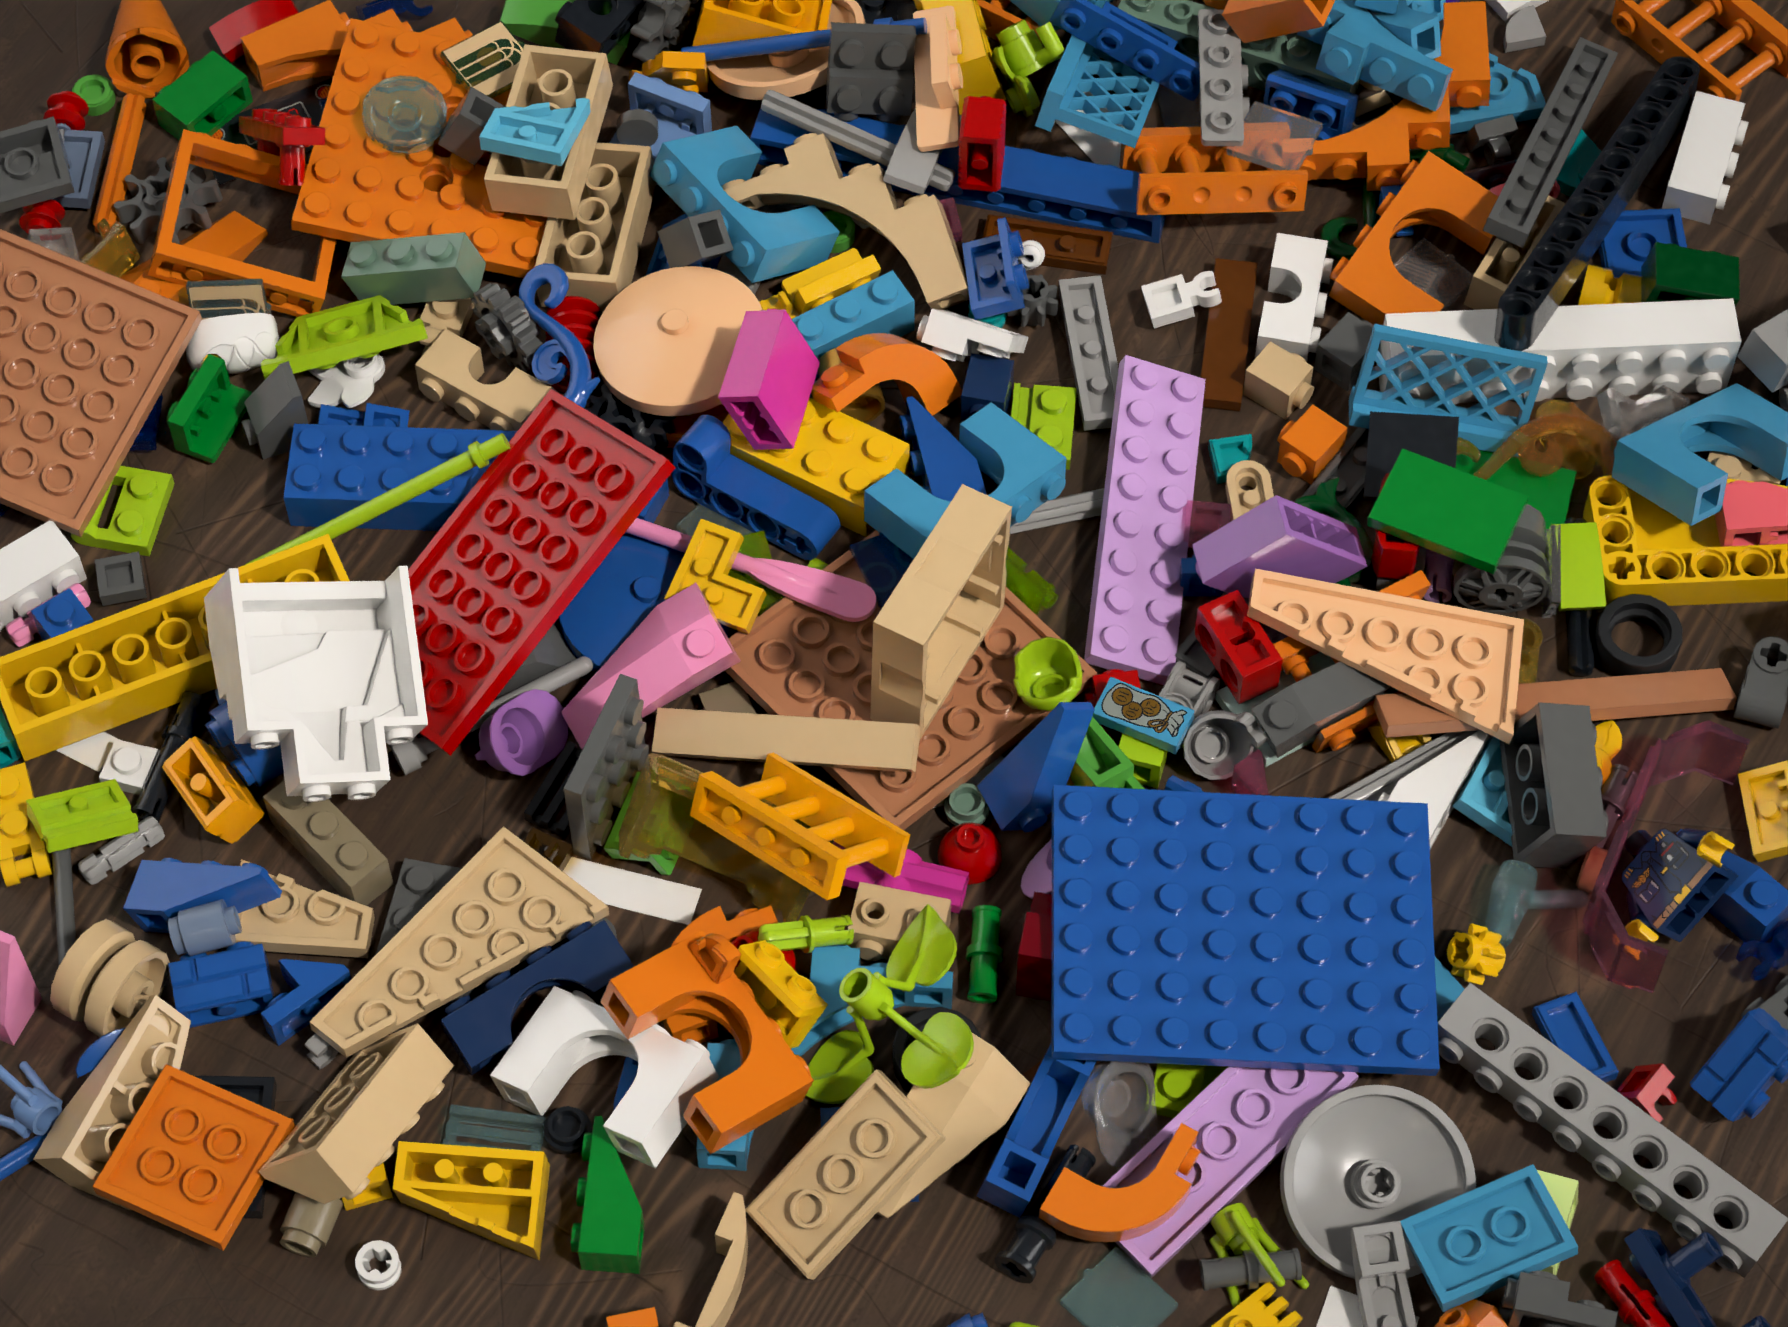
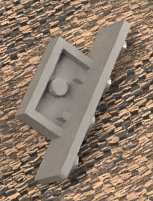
M1201 9L1198 11L1201 144L1204 146L1240 147L1244 143V123L1249 121L1250 108L1249 97H1243L1242 91L1248 88V65H1242L1241 39L1222 16L1224 10Z

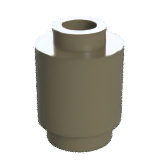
M295 1192L280 1228L283 1234L280 1244L298 1255L311 1258L316 1257L319 1249H323L327 1245L342 1209L343 1202L337 1199L323 1204Z

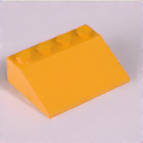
M702 0L692 46L827 30L832 0Z

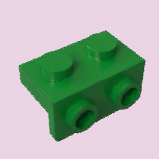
M208 354L202 366L192 372L186 392L180 401L172 404L167 416V424L170 428L175 449L210 463L216 462L246 413L244 402L252 394L251 391L230 383L224 359Z

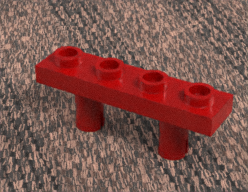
M252 109V116H239V133L252 136L253 140L257 141V150L280 156V179L278 184L302 186L305 182V147L325 145V128L311 125L310 117H300V115L277 111V109Z

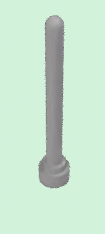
M586 656L579 657L494 700L469 733L479 729L483 722L495 713L499 707L523 692L538 689L550 693L588 674L593 668L592 660ZM415 736L413 741L405 744H389L405 776L422 768L421 762L428 759L427 754L439 749V747L423 736L420 738Z

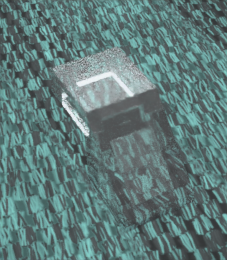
M1665 385L1637 401L1611 387L1596 395L1605 431L1619 439L1690 406L1687 397Z

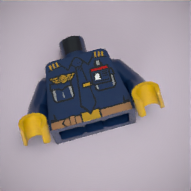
M1663 828L1653 837L1646 830L1634 832L1625 844V849L1634 857V860L1622 873V880L1629 890L1626 899L1630 923L1622 930L1620 940L1638 956L1642 953L1641 949L1648 940L1653 943L1658 940L1659 936L1654 932V929L1681 942L1738 877L1734 871L1721 863V857L1725 854L1728 848L1732 850L1735 845L1716 832L1685 828L1678 834H1675Z

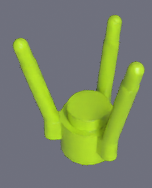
M1235 1203L1215 1214L1211 1220V1225L1217 1234L1209 1241L1218 1258L1229 1257L1228 1250H1232L1235 1255H1240L1243 1250L1251 1249L1276 1285L1283 1287L1285 1279L1265 1249L1268 1252L1282 1250L1264 1231L1258 1219L1251 1217L1246 1206L1243 1203ZM1303 1275L1301 1280L1294 1279L1300 1288L1307 1289L1309 1287V1282ZM1226 1287L1231 1304L1235 1308L1241 1303L1238 1287Z

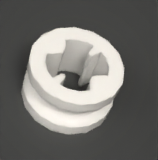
M382 1240L371 1241L363 1245L356 1255L355 1267L362 1284L367 1288L385 1290L399 1280L402 1272L401 1261L395 1247L389 1242ZM375 1257L381 1262L386 1260L388 1269L383 1273H380L377 1269L367 1272V1270H371L369 1261Z

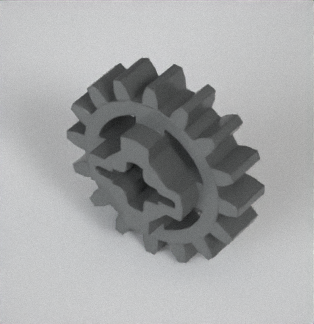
M489 283L473 294L474 297L471 298V302L475 306L472 309L473 313L479 318V320L475 321L476 329L483 336L490 347L491 353L496 358L501 360L505 357L510 367L514 365L516 368L527 372L532 368L534 353L543 344L536 337L540 334L539 325L531 319L524 302L515 295L510 298L507 289L503 288L501 290L497 283Z

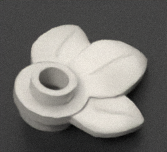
M379 354L366 359L356 357L341 361L329 369L320 370L314 368L308 370L312 375L321 380L320 384L308 398L309 404L319 408L321 404L337 406L341 402L348 408L362 404L372 395L375 387L374 383L385 372L383 358Z

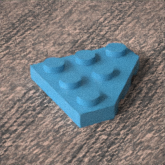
M1440 29V41H1441V36H1442V31H1443V30H1441V29ZM1489 53L1491 79L1489 106H1476L1473 108L1450 107V134L1470 131L1475 124L1513 114L1515 122L1538 119L1546 102L1536 75L1522 68L1518 72L1498 63V57Z

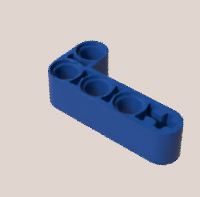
M701 415L675 444L673 449V465L676 468L672 472V478L677 489L695 502L804 560L815 559L841 526L837 514L822 502L730 454L731 436L727 427L711 415Z

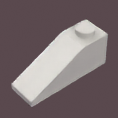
M1481 730L1475 732L1401 778L1391 795L1383 792L1378 801L1428 803L1429 844L1431 849L1454 808L1452 805L1480 753L1486 746L1489 734Z

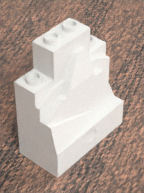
M398 566L385 581L240 583L238 568H229L204 597L209 647L219 699L227 701L229 719L232 720L235 744L251 743L252 749L260 750L274 748L280 742L287 796H303V801L306 802L327 800L333 794H348V799L364 800L376 796V793L390 781L386 743L390 745L409 743L428 725L408 566Z

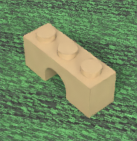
M446 328L415 364L419 389L427 398L435 402L442 401L453 407L464 419L468 421L476 420L491 430L518 431L551 389V386L516 367L505 380L499 383L482 384L477 380L484 373L481 348Z

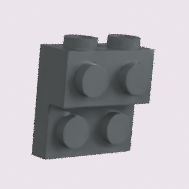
M831 22L825 92L827 113H834L835 117L844 121L855 120L859 117V114H873L884 122H895L901 116H910L914 84L915 26Z
M54 117L34 120L25 125L0 131V213L75 192L63 139Z
M1546 1271L1520 1272L1518 1280L1508 1278L1504 1296H1501L1498 1312L1508 1327H1615L1618 1313L1617 1311L1605 1309L1604 1305L1592 1300H1579L1576 1303L1568 1301L1570 1282L1559 1280L1556 1275Z

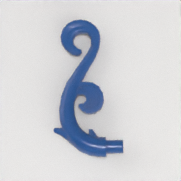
M543 263L535 266L525 275L519 288V297L524 302L531 319L553 338L539 346L534 353L532 371L539 381L550 385L556 384L566 376L569 370L563 363L557 364L560 357L566 356L570 365V381L564 397L585 408L588 398L600 383V378L596 377L591 380L592 373L589 358L583 345L574 333L535 305V293L542 285H551L550 295L544 301L545 306L551 309L557 308L562 303L569 289V280L565 271L555 264Z

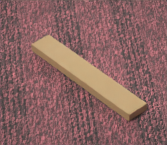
M657 708L652 753L662 756L766 762L767 754L774 752L795 765L916 773L921 727L911 723Z

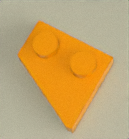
M662 51L655 56V59L644 62L642 64V71H629V81L634 73L637 72L648 77L659 78L666 84L685 91H694L698 94L699 92H708L709 74L705 53Z

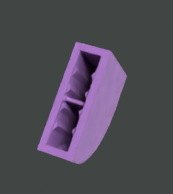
M1277 495L1192 544L1197 560L1196 571L1202 583L1226 593H1231L1238 589L1242 597L1245 598L1250 597L1255 568L1337 583L1367 567L1356 527Z

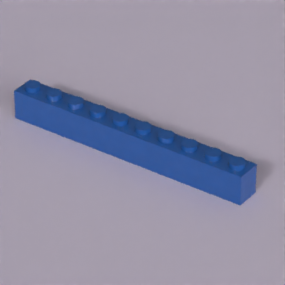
M760 107L750 137L751 141L762 151L757 164L765 166L783 164L785 166L789 164L784 148L794 145L793 142L796 138L811 132L764 112ZM817 109L823 113L835 117L834 113H827V109ZM858 117L852 121L841 120L897 145L906 126L876 121L869 117ZM830 141L843 177L848 176V172L852 168L867 163L872 165L879 164L886 172L888 166ZM959 146L943 149L937 161L938 164L955 172V178L949 190L941 191L928 185L924 192L928 197L935 195L938 200L1073 227L1113 232V235L1159 243L1166 215L1136 214L1139 174H1142L1141 172L1121 169L1113 165H1100L1080 161L1073 157L1054 156L1039 153L1032 149H1019L1005 146L1001 189L997 192L961 189L958 186ZM891 184L893 191L921 195Z

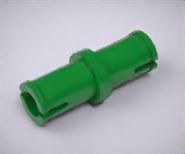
M978 905L972 910L971 945L966 947V960L970 962L967 999L975 1003L987 1004L995 1002L997 999L998 964L1003 961V949L999 946L1002 910L992 905Z

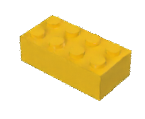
M810 397L794 449L754 450L730 414L722 422L730 432V454L827 505L837 514L842 526L865 537L873 529L864 521L865 490L896 468L906 476L910 473V444L840 411L836 412Z

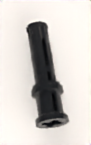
M1070 1145L1067 1148L1064 1158L1030 1215H1025L1017 1220L1014 1227L1016 1231L1006 1250H1001L995 1257V1264L1008 1277L1022 1283H1031L1035 1279L1037 1273L1035 1270L1036 1265L1045 1250L1052 1249L1056 1243L1055 1228L1039 1218L1040 1208L1064 1167L1086 1178L1090 1169L1096 1163L1095 1156L1087 1149L1082 1147L1081 1152L1077 1156L1078 1145Z

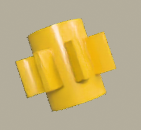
M1473 923L1468 927V934L1455 932V936L1450 940L1447 948L1448 961L1454 966L1451 974L1463 977L1465 982L1483 985L1485 975L1497 977L1504 966L1506 957L1504 947L1499 943L1502 937L1501 934L1488 931L1487 927Z

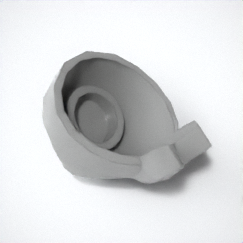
M1224 710L1209 711L1197 716L1192 721L1182 741L1183 754L1194 773L1209 780L1227 779L1238 774L1248 764L1254 747L1256 749L1268 741V737L1258 726L1254 716L1249 712L1234 714Z

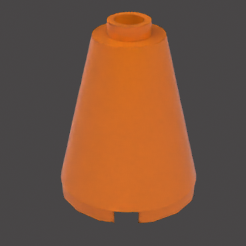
M121 0L105 55V66L109 76L112 78V83L118 90L126 94H140L146 99L156 97V92L172 84L190 66L187 48L161 0Z

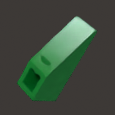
M595 1116L593 1133L585 1132L583 1137L582 1161L589 1162L587 1178L579 1177L576 1203L577 1207H583L582 1223H573L571 1252L578 1253L581 1270L640 1274L645 1232L642 1209L617 1150L603 1127L605 1122L602 1116Z

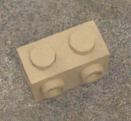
M859 882L851 914L853 925L848 926V930L854 929V938L852 944L848 946L860 948V958L869 961L889 960L892 951L904 932L927 904L936 910L949 928L951 922V899Z

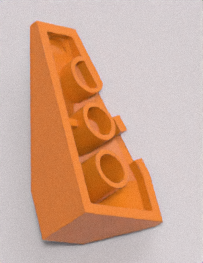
M234 210L213 222L209 229L203 228L180 241V245L243 262L267 237L268 232L267 229ZM151 258L119 277L191 308L192 304L193 308H199L206 301L192 300L191 304L190 287L147 276Z

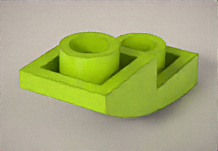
M1597 523L1551 524L1553 570H1556L1559 611L1604 609L1606 607V596Z

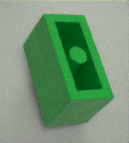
M212 50L201 60L194 62L172 84L163 87L152 101L159 126L180 140L183 129L202 132L212 136L233 117L249 106L253 99L247 75Z

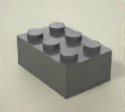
M1539 702L1515 722L1514 735L1510 744L1499 740L1505 791L1508 800L1509 823L1511 824L1513 834L1511 841L1515 866L1565 869L1607 837L1608 815L1603 810L1601 796L1603 776L1600 767L1597 766L1595 751L1597 731L1591 721L1590 706Z

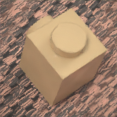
M1270 341L1246 369L1243 395L1286 420L1296 407L1302 409L1310 400L1314 391V386L1311 385L1313 366L1308 364L1300 355L1289 353Z

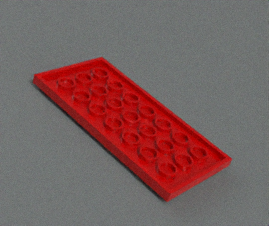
M553 389L549 390L509 441L510 449L497 456L408 569L428 725L419 734L450 756L676 468L664 456Z

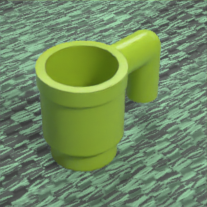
M1023 19L996 34L1003 47L1006 62L1016 76L1020 75L1024 78L1062 58L1065 49L1050 21L1034 30V28L1030 29L1026 20ZM1035 30L1037 31V33H1038V35H1039V37H1040V39H1041V41H1042L1044 47L1042 46V44H1041V42H1040V40H1039V38H1038V36H1037Z

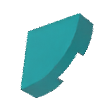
M1252 434L1209 440L1208 451L1217 484L1226 482L1227 473L1235 463L1250 460Z

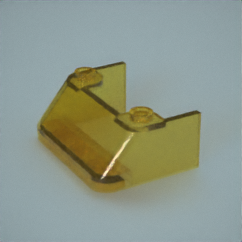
M650 753L640 772L619 831L620 856L629 859L632 853L641 858H649L650 854L660 855L664 849L746 884V889L752 895L751 902L761 909L771 905L774 913L777 909L782 911L783 922L797 921L811 890L691 817L690 812L699 774L703 772L666 756ZM766 799L761 800L771 807H777ZM799 819L795 820L797 823L801 824L805 828H811L809 825L805 824Z

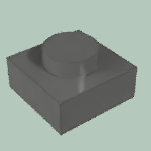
M139 551L95 559L99 596L103 606L147 598Z

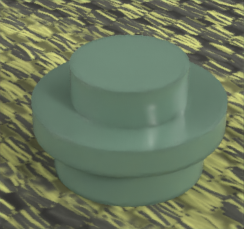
M970 783L961 784L945 798V815L955 826L966 822L982 824L989 816L990 809L977 785Z

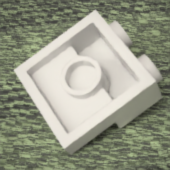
M931 309L929 316L924 315L917 331V340L932 345V352L942 358L964 362L965 356H971V353L979 354V352L1009 359L1011 352L1024 353L1029 338L1028 336L951 311Z

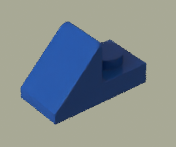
M280 959L278 961L283 978L292 988V991L290 993H281L273 998L267 1005L266 1010L261 1012L266 1031L277 1046L309 1025V1022L351 980L350 971L344 964Z

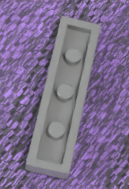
M1101 275L1061 279L1058 281V292L1084 431L1111 428L1118 363Z

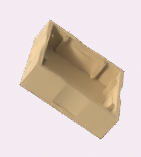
M964 484L959 488L873 621L871 720L917 724L921 727L920 739L924 735L962 670L974 655L1004 607L1007 574L1006 555L1010 537L1012 506Z

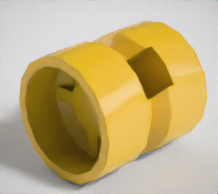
M1588 264L1578 305L1641 302V276L1624 272L1617 278L1614 277L1612 269Z

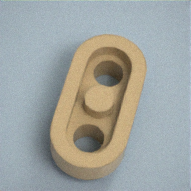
M1244 460L1235 463L1229 469L1225 489L1231 521L1274 497L1270 474L1262 464L1256 461ZM1251 486L1253 490L1246 491L1243 490L1241 487Z

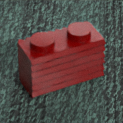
M968 96L964 98L959 134L958 186L961 189L997 192L1001 189L1006 128V102L1003 99L989 96Z

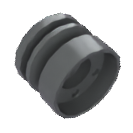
M1529 504L1526 505L1494 574L1454 559L1452 567L1454 575L1453 593L1459 603L1472 610L1504 614L1527 609L1539 603L1546 596L1548 590V576L1546 574L1548 566L1544 556L1547 546L1546 525L1540 511Z

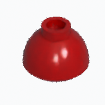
M974 822L961 823L951 828L942 838L938 849V862L941 866L969 872L968 884H979L990 879L998 871L1002 862L1001 845L995 834L986 826Z

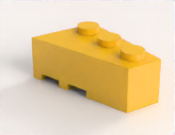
M398 1142L393 1190L401 1203L540 1261L550 1164L545 1152Z

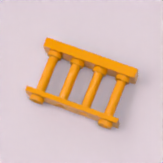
M774 752L767 754L761 780L741 787L736 786L713 771L699 774L690 812L691 817L825 900L840 896L847 868L867 861L892 877L900 876L911 835ZM766 799L777 807H771L761 800ZM799 819L800 821L809 825L811 828L807 829L801 824L797 823L795 820ZM833 840L841 846L845 847L846 849L842 850L837 846L833 845L832 843H830L829 841Z

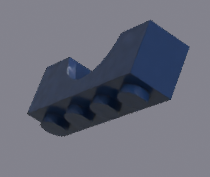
M605 920L593 926L591 921L579 925L567 934L566 937L569 940L567 943L554 951L550 945L538 950L526 960L529 965L528 967L512 975L510 970L499 974L485 985L488 989L487 992L474 1000H471L469 995L464 996L444 1010L447 1016L441 1019V1028L471 1076L506 1054L513 1044L511 1035L513 1016L521 1003L530 995L542 989L556 986L581 991L595 1000L604 994L610 979L634 967Z

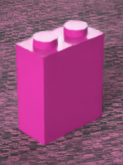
M785 309L746 311L718 396L754 450L794 449L820 365L819 360Z

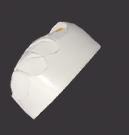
M245 313L201 320L186 347L188 364L194 371L196 368H200L208 354L225 360L228 374L242 373L261 367V362L264 359H275L278 355L275 345L279 340L274 316L267 313Z

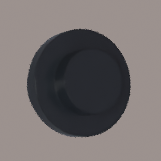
M565 1106L556 1109L547 1117L543 1131L545 1140L551 1149L562 1154H572L582 1150L584 1133H592V1126L589 1117L582 1110Z

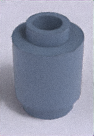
M223 899L178 911L177 917L168 919L169 934L177 955L188 953L190 956H195L235 945V934L242 933L241 921L236 907H227Z

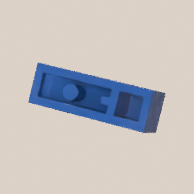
M1060 702L977 785L1002 831L1023 830L1024 832H1031L1041 827L1047 821V815L1052 811L1053 786L1067 785L1095 711L1091 702Z
M1726 851L1721 857V863L1734 871L1738 877L1708 912L1756 952L1786 923L1788 919V890L1761 867Z

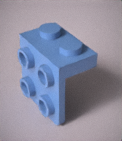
M637 72L634 73L628 82L630 110L642 109L649 111L658 120V139L650 146L654 162L663 142L712 131L709 99L694 91H685L666 84L659 78L648 77ZM616 133L609 143L621 144L617 139Z

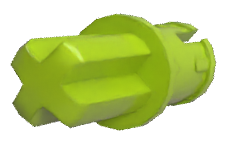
M808 915L801 916L798 921L763 924L759 928L758 941L766 940V942L775 945L781 951L801 949L804 953H811L814 947L851 945L854 938V929L844 930L845 926L853 925L849 915L811 919Z

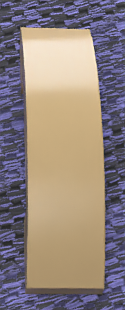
M733 1192L715 1232L716 1251L726 1256L695 1327H725L735 1308L742 1288L747 1264L748 1234L743 1195ZM677 1321L674 1327H690Z

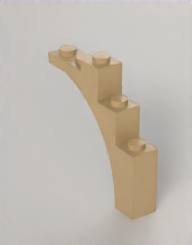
M816 133L802 135L794 140V145L784 148L789 164L785 166L783 164L770 165L762 169L757 177L747 181L743 179L733 180L722 186L723 190L731 198L753 210L764 205L776 204L815 205L819 208L829 209L849 216L872 228L901 252L916 275L926 302L932 309L945 310L970 300L966 271L943 205L935 195L928 197L927 194L916 195L906 200L904 206L899 208L891 184L883 181L885 171L879 164L872 165L867 163L856 166L848 172V176L843 177L833 145L823 133L819 135Z

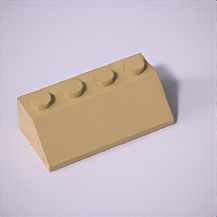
M418 1023L387 1035L356 1052L260 1169L259 1173L271 1182L323 1204L343 1197L347 1200L356 1197L369 1184L370 1180L367 1176L372 1169L385 1162L393 1154L395 1147L392 1144L398 1136L410 1130L418 1122L420 1115L417 1112L425 1103L434 1099L443 1090L445 1084L442 1080L454 1065Z

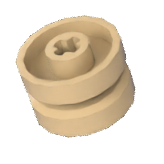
M105 919L93 924L82 933L68 950L57 969L51 985L50 1001L55 1010L74 1021H84L89 1031L102 1037L116 1029L127 1027L151 995L161 996L168 978V964L170 961L165 952L146 941H136L132 932L114 921Z

